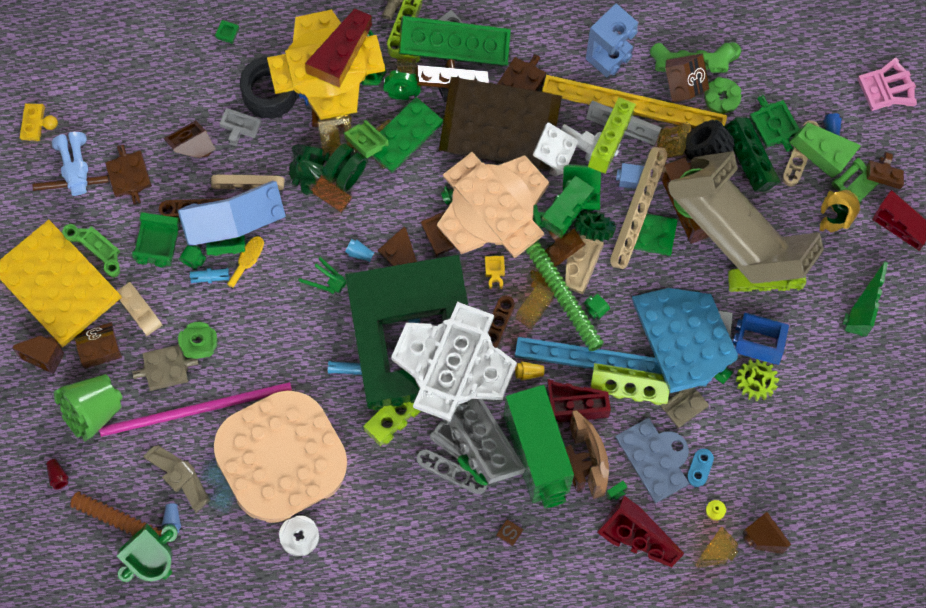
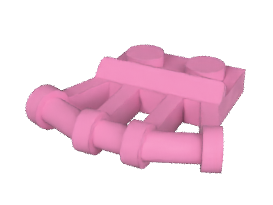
M894 58L882 69L858 77L859 84L871 111L886 106L889 107L893 104L917 105V99H915L916 85L910 79V72L899 63L897 58ZM891 68L898 72L897 74L884 77V74ZM903 80L904 82L903 85L889 88L888 83ZM907 91V98L893 97L894 94Z

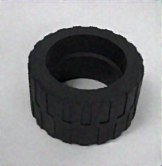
M259 57L250 64H247L241 73L240 89L243 102L247 109L255 116L264 119L279 118L293 108L297 100V92L294 90L283 92L273 99L256 97L251 91L254 83L262 77L271 76L267 57Z

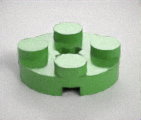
M717 77L709 83L710 89L704 92V99L711 111L725 114L731 113L738 108L741 101V88L735 82ZM723 92L726 93V97L728 98H723V100H720V96L718 94H722Z
M204 322L188 324L187 328L183 332L181 330L178 336L179 348L187 358L200 359L210 357L214 354V350L217 347L216 331ZM198 337L202 340L200 343L193 342Z

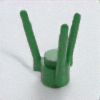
M321 257L318 258L319 261L331 273L318 264H315V267L330 278L327 282L330 285L329 287L301 278L298 279L299 282L326 290L331 294H334L335 291L340 293L347 283L344 279L345 277L340 275Z

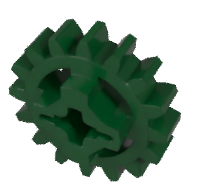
M587 211V214L581 212V215L578 214L574 227H576L575 231L580 232V236L585 235L586 239L593 241L598 239L600 242H603V239L609 241L610 238H613L616 226L614 221H610V217H604L605 214L598 213L597 211L594 213Z

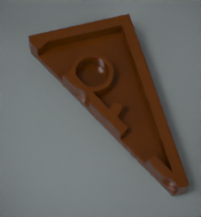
M405 227L378 249V253L391 266L417 262Z

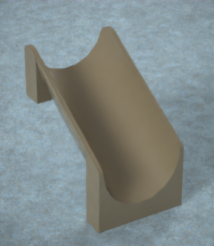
M734 151L694 157L691 160L693 169L700 168L702 170L669 182L670 195L751 283L805 278L824 250L820 232L782 237L729 180L738 169Z

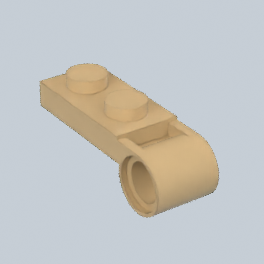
M131 282L117 290L122 297L120 302L143 330L146 337L163 326Z

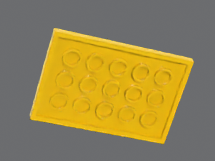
M47 220L0 259V280L50 335L58 341L62 348L122 298L69 240L65 239L64 235L50 220Z

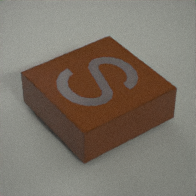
M507 519L496 537L513 547L524 529Z

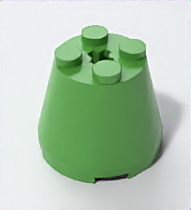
M106 374L62 386L55 390L53 394L55 403L57 405L60 403L63 420L77 438L83 437L84 442L92 438L121 409L120 400L123 399L120 391L113 388L111 380Z

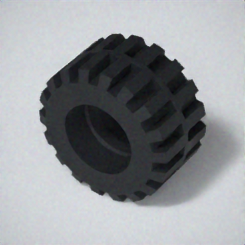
M709 120L699 124L686 136L682 149L690 160L698 156L731 152L734 146V138L721 122Z

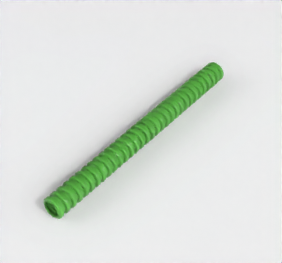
M537 240L526 249V253L530 255L529 257L533 260V264H536L535 267L539 269L542 278L548 283V287L551 288V292L554 293V297L557 298L560 306L564 307L563 311L567 312V317H570L569 320L573 322L572 325L576 327L575 330L579 332L582 341L585 342L586 346H589L588 350L595 351L599 349L604 343L603 340H600L601 337L597 335L598 332L594 330V326L590 325L591 321L587 320L588 317L584 315V310H581L582 307L578 305L579 303L575 300V296H572L573 293L569 291V287L566 286V282L563 281L560 273L556 272L557 268L554 267L545 249L541 248L542 245Z

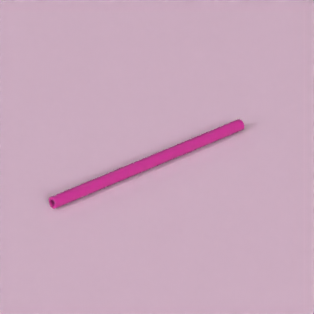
M290 382L106 425L99 432L101 437L263 399L277 392L292 391Z

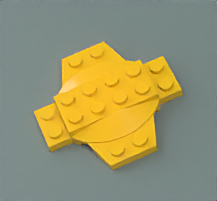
M332 9L296 17L293 43L285 50V54L267 57L275 94L294 90L298 94L305 95L320 120L356 113L359 86L362 80L364 81L369 74L385 71L377 35L365 38L340 88L305 72L306 61L341 24Z

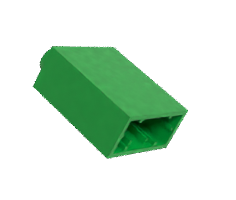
M541 385L507 395L505 397L504 419L515 453L525 467L523 477L531 502L542 501L545 509L565 503V495L570 492L574 473L545 386Z

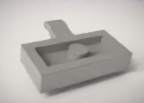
M226 108L220 121V127L232 131L228 139L230 141L229 144L237 146L241 134L255 138L262 122L261 119Z

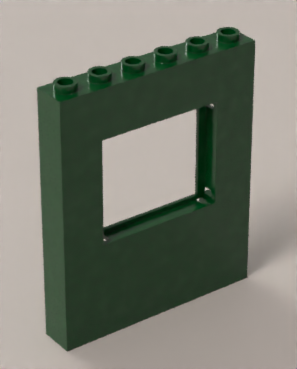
M459 255L345 274L368 409L380 410L384 406L398 407L403 403L415 402L420 390L415 378L405 370L390 372L382 325L442 315V320L444 321L451 318L457 302L469 306Z

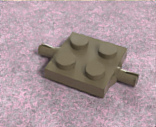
M179 345L142 353L144 359L143 369L132 371L134 379L146 377L149 389L152 391L187 383L188 367L199 365L198 359H185Z

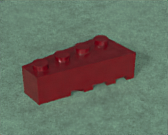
M354 8L306 61L305 72L340 88L372 26V16Z

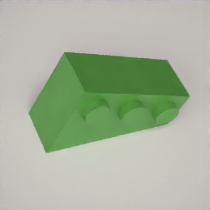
M809 122L801 127L789 142L831 178L844 169L861 146Z

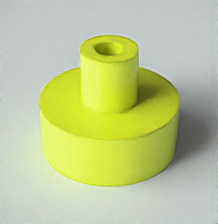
M719 500L709 502L706 507V515L714 521L722 519L726 513L725 505Z

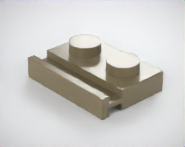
M694 387L680 391L669 399L667 404L661 405V408L678 429L709 407V404Z

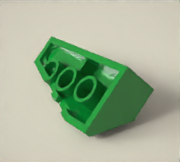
M884 261L849 314L845 313L842 322L845 325L844 331L867 337L874 327L879 308L878 301L882 294V290L879 288L884 283L888 262Z

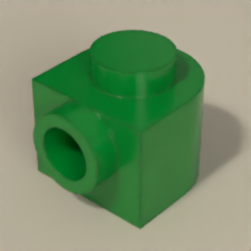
M187 245L179 257L181 263L194 270L202 266L206 260V256L202 254L201 249L196 245Z
M598 293L594 297L589 296L583 303L587 309L586 313L592 319L597 318L600 320L610 310L608 303Z

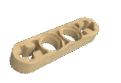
M807 121V122H805V124H807V123L809 122V123H811V124H813V125L819 127V125H818L815 121ZM795 147L782 178L787 186L797 185L808 160ZM800 158L803 164L797 166L793 163V159ZM792 169L796 170L794 174L795 179L790 181L788 176H790Z
M213 175L211 177V187L214 189H235L237 187L251 190L270 181H276L278 189L283 190L285 179L280 176Z

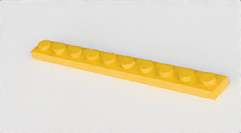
M546 75L542 90L544 93L562 95V99L588 105L595 101L610 108H614L618 97L636 104L633 115L690 128H696L699 124L709 120H718L725 126L727 115Z

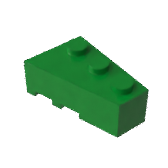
M577 176L566 182L563 192L556 196L552 206L542 216V226L560 238L563 237L594 193V188Z

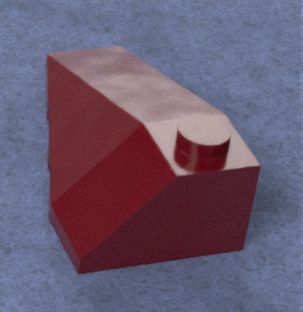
M625 495L613 507L597 531L599 535L613 545L619 547L620 543L631 546V552L636 554L638 550L648 553L649 559L669 567H673L684 555V552L642 508Z

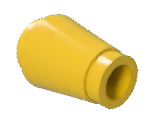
M521 361L517 363L515 368V377L521 381L544 377V366Z

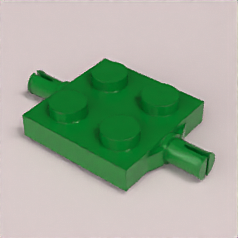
M764 95L759 96L757 100L761 108L750 114L749 117L766 148L782 143L786 152L793 150L789 139L798 132L799 127L784 100L768 104Z

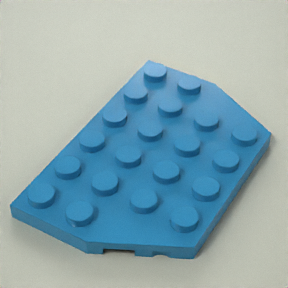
M666 288L632 296L635 310L670 393L708 384L715 375L724 371L728 365L737 360L738 354L711 294Z

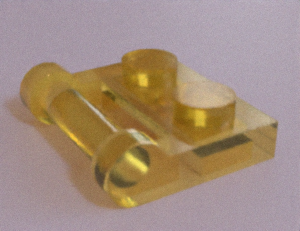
M350 114L323 120L318 119L324 156L326 153H329V156H331L341 145L338 125L343 124L345 132L351 129L352 117ZM346 140L347 144L354 148V152H356L357 149Z
M684 122L673 128L666 127L661 129L657 147L666 150L667 159L684 154L687 133L691 131L690 123Z

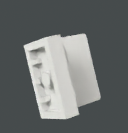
M547 123L533 152V156L550 165L549 174L553 176L563 174V167L569 165L579 140L554 125Z

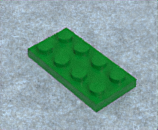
M414 98L380 131L388 140L389 145L387 147L383 146L382 150L372 156L388 171L393 173L443 124V119L420 99Z

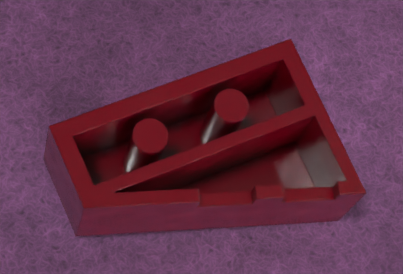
M891 190L879 206L872 220L920 251L926 243V220Z
M547 379V394L557 423L570 422L572 412L576 410L587 420L609 418L611 409L607 391L588 387L582 388L572 386L569 383L563 384Z

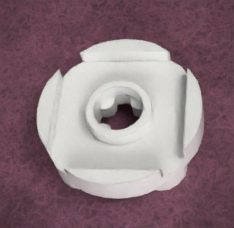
M295 516L286 520L279 531L280 543L287 553L293 556H306L318 545V528L310 518ZM302 531L304 539L296 541L294 534Z

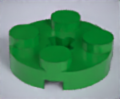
M393 70L384 79L383 90L388 92V96L393 99L409 100L410 96L414 95L415 98L420 94L421 86L417 85L416 74Z

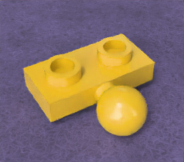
M25 103L20 131L21 140L40 141L42 126L47 130H54L57 127L58 121L56 117L48 115L44 118L45 106L43 104Z

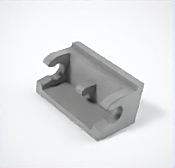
M441 421L430 434V440L457 459L462 455L460 442L458 439L454 440L452 438L451 428Z

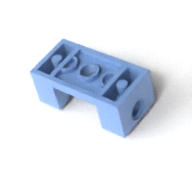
M617 3L590 28L586 60L605 77H608L610 74L615 75L619 71L620 65L623 62L627 63L632 58L633 46L626 40L628 38L632 39L638 32V22ZM610 55H615V56H617V58H616V59H612V58H610L609 56H610Z

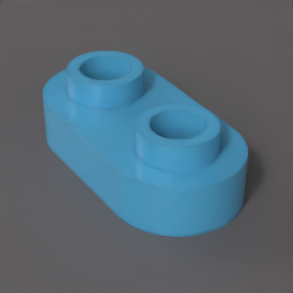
M707 449L698 450L693 457L687 479L694 487H701L706 483L714 457L711 451ZM700 456H706L707 461H702ZM699 473L701 478L696 479L694 474Z

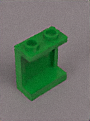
M141 212V225L135 251H132L133 259L141 265H147L148 262L155 263L154 265L160 268H165L166 265L171 266L180 228L179 219Z

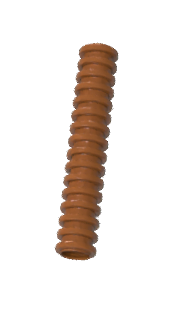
M80 491L73 495L70 502L71 508L76 507V510H81L82 513L87 512L88 516L92 515L93 518H98L99 521L103 520L105 524L109 523L110 526L114 525L116 529L125 530L127 534L131 533V536H134L147 524L146 522L142 523L140 519L136 520L135 517L131 518L129 514L125 515V512L120 513L118 509L114 510L112 506L109 508V505H103L101 501L98 503L97 499L92 500V497H87L86 494L81 495ZM149 525L161 537L162 530L159 531L157 527L153 528L152 525Z

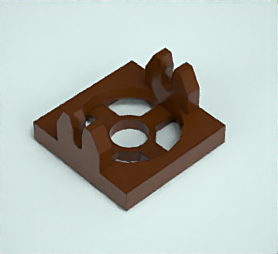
M569 445L565 449L574 473L572 482L575 490L578 492L584 490L586 484L585 477L589 475L590 467L594 462L583 461L590 457V453L581 452L575 455L572 446Z

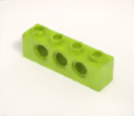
M618 97L591 154L588 167L606 174L631 121L636 106L635 103Z
M594 363L590 388L607 391L609 395L619 399L626 397L632 398V400L637 402L644 400L656 405L667 404L669 389L662 374ZM614 380L616 383L610 385L606 381ZM633 383L635 386L629 388L626 386V384ZM652 386L654 390L647 391L645 387Z
M411 402L403 403L398 407L384 406L363 426L364 431L380 446L383 443L387 445L394 438L393 434L397 430H403L408 424L407 420L411 416L413 418L416 417L421 411L413 408L414 403ZM399 407H403L406 409V412L398 414L396 410ZM384 421H391L393 423L389 428L382 426Z

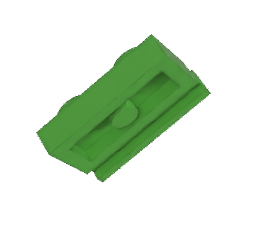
M366 120L362 125L358 124L344 133L345 139L366 158L382 150L383 146L387 147L389 145L388 140Z

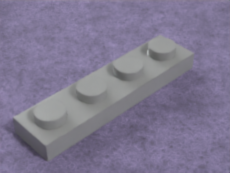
M592 101L586 119L605 126L613 108ZM632 116L624 134L655 145L662 127Z

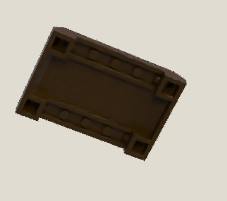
M451 76L439 151L466 156L473 152L477 158L505 163L525 155L536 168L549 170L550 165L534 157L533 152L545 125L550 123L557 127L562 95Z

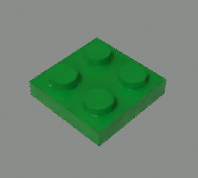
M646 214L634 249L671 256L678 219Z

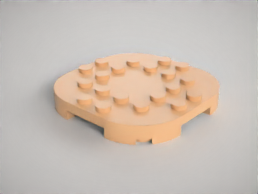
M277 392L234 413L222 423L214 441V455L217 466L220 468L237 499L238 505L250 517L269 523L288 520L292 515L323 499H328L340 488L346 474L347 456L338 435L321 406L313 398L300 392Z

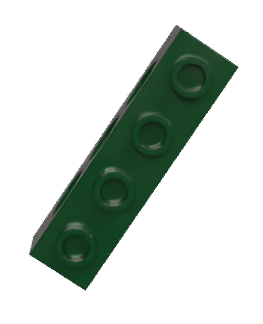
M736 117L724 127L734 138V146L732 148L754 192L768 191L780 183L778 175L750 119Z

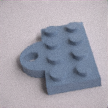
M647 418L615 436L655 504L689 485L680 469L686 462L689 453L688 445L681 435L669 431L659 434L651 420ZM680 442L683 446L682 450L674 451L672 443Z

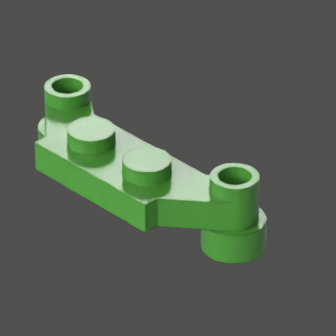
M73 224L64 226L62 233L65 239L70 242H80L104 263V270L110 277L115 278L120 274L118 263L120 251L92 226L89 229H77Z

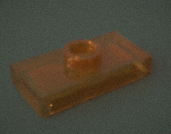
M322 176L312 188L315 196L340 213L344 211L352 200V196L343 192Z

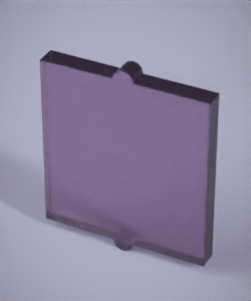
M613 172L601 175L600 209L612 207L613 204L624 201Z

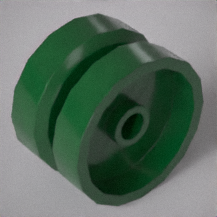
M343 143L330 156L323 169L322 177L330 183L336 181V187L343 192H347L363 174L368 158L361 153L354 154V148Z

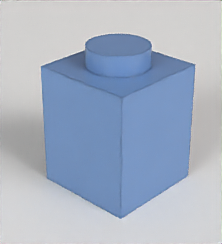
M622 163L621 170H617L616 180L619 181V187L636 189L644 166Z

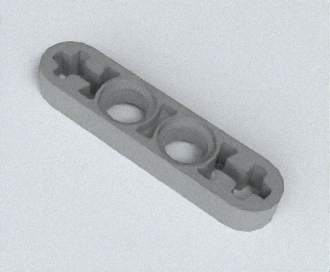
M422 450L418 453L417 463L421 468L474 494H482L486 491L487 485L483 488L479 487L478 490L475 489V485L471 482L467 486L470 475H473L469 471L464 470L460 465L430 450ZM427 454L429 455V459L433 462L435 461V458L438 459L435 463L434 469L431 468L432 463L426 462L425 464H423L422 458L420 457H425ZM446 463L449 466V470L446 473L439 472V464ZM464 472L467 477L462 482L457 481L455 478L456 473Z

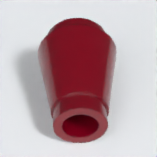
M57 459L49 460L46 466L50 486H53L55 490L66 487L69 477Z

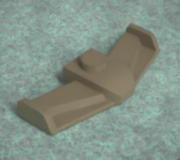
M159 445L152 447L143 456L145 460L166 472L162 478L176 493L181 488L183 489L196 514L211 501L196 475L195 469L189 462L181 460Z

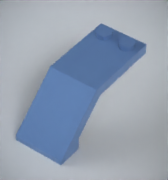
M270 181L229 199L199 205L193 203L178 210L186 242L189 246L239 237L286 217L276 181Z

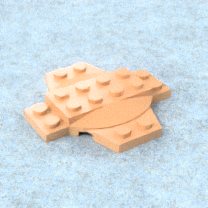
M471 152L443 174L445 180L454 189L453 201L438 222L437 227L460 254L480 248L489 242L495 243V245H503L516 258L544 236V232L533 221V207L548 188L549 181L525 155L501 165L482 163Z

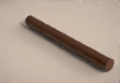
M108 175L87 177V185L109 183ZM66 180L33 183L32 187L33 191L67 187Z

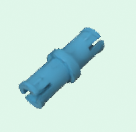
M207 268L206 271H190L191 284L198 282H208L209 284L212 281H228L229 269L211 270V268Z

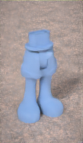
M70 132L68 137L72 147L73 162L70 159L66 135L61 134L53 138L52 147L60 151L63 166L61 167L62 177L65 178L72 196H77L87 192L88 165L86 162H83L80 146L86 143L87 137L82 132Z

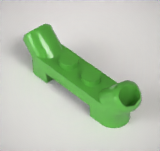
M656 43L650 49V56L656 61L655 70L660 72H666L665 66L668 59L703 53L705 66L709 67L711 73H723L728 71L729 61L736 56V51L729 43L722 44L714 53H707V51L703 50L696 51V53H689L685 50L671 53L662 43Z

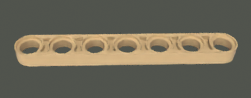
M654 147L649 153L611 255V265L614 268L624 269L629 263L667 160V152L664 148ZM620 255H621V262H620V264H619V263H618V260H619V257H620Z

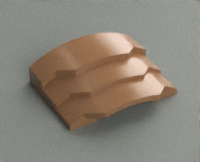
M576 410L572 412L569 427L575 444L586 442L591 461L594 462L587 482L592 498L596 499L604 496L607 489L609 476L608 457L604 444L592 423Z

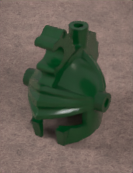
M296 144L292 147L294 160L290 163L289 175L292 179L291 184L299 186V183H301L300 189L302 193L306 195L313 194L314 192L309 188L312 184H317L316 179L321 177L324 169L323 165L328 161L329 153H326L324 156L322 155L323 149Z

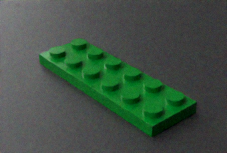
M402 16L399 54L508 66L511 29Z

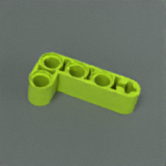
M404 0L388 38L387 51L393 58L414 64L421 59V56L399 54V48H391L395 45L399 46L400 33L398 31L401 30L402 16L410 14L412 15L411 17H418L422 7V0H414L413 6L411 5L413 0Z
M732 269L728 271L729 291L749 292L757 289L759 291H771V289H778V291L802 290L806 284V276L799 279L751 283L739 269Z

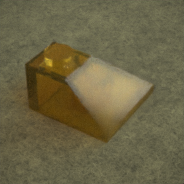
M720 527L698 559L695 567L702 568L725 564L728 559L732 561L739 552L736 550L738 543L723 527Z

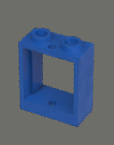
M744 312L742 320L738 319L735 330L738 333H735L732 343L735 345L737 354L779 365L784 353L789 325ZM748 330L776 338L775 348L743 340L744 331Z

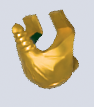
M849 190L828 192L821 205V213L824 214L830 206L838 217L835 219L824 217L820 223L819 231L823 232L826 229L831 233L841 228L848 229L860 211V203L854 193Z

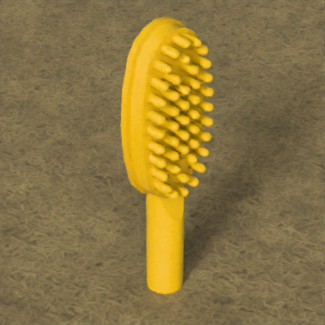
M253 237L246 244L245 252H241L238 260L239 266L227 283L230 287L234 288L244 270L252 267L258 260L264 247V241L261 237Z

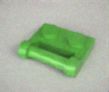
M857 158L853 161V165L831 184L838 191H851L856 195L860 203L880 183L867 180V166H865L861 159ZM859 169L862 174L849 187H844L843 184Z

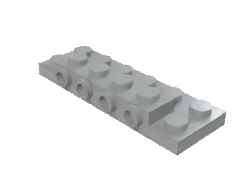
M471 399L459 404L456 407L451 422L442 419L445 425L451 427L452 438L454 440L458 439L460 442L461 453L463 455L467 454L469 457L470 468L472 470L476 469L478 474L483 473L489 484L524 473L525 467L483 399Z

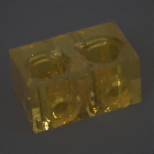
M538 283L517 311L516 320L532 330L552 303L554 293Z

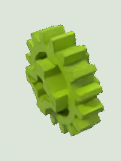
M750 359L748 365L743 363L742 369H739L737 372L740 375L736 378V381L740 382L737 388H742L741 394L745 395L747 393L749 400L752 396L755 397V401H758L760 397L766 400L767 395L772 396V390H776L778 387L776 383H778L779 378H775L778 372L772 371L773 365L767 366L766 361L760 363V360L756 359L755 363H753ZM749 371L750 377L745 379V374ZM755 376H756L757 379H760V378H761L760 383H759L758 380H755V381H754ZM770 380L769 387L766 389L765 382Z

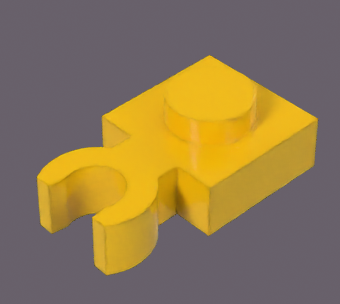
M485 256L486 277H491L489 289H492L494 282H498L500 289H502L503 280L500 276H505L504 256Z

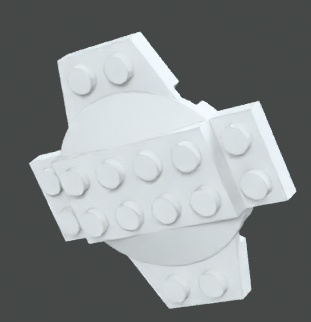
M457 302L451 318L444 320L438 326L424 323H406L391 358L415 378L420 389L413 408L451 422L456 407L461 403L471 399L503 400L517 362L492 345L488 331L494 319L493 314Z

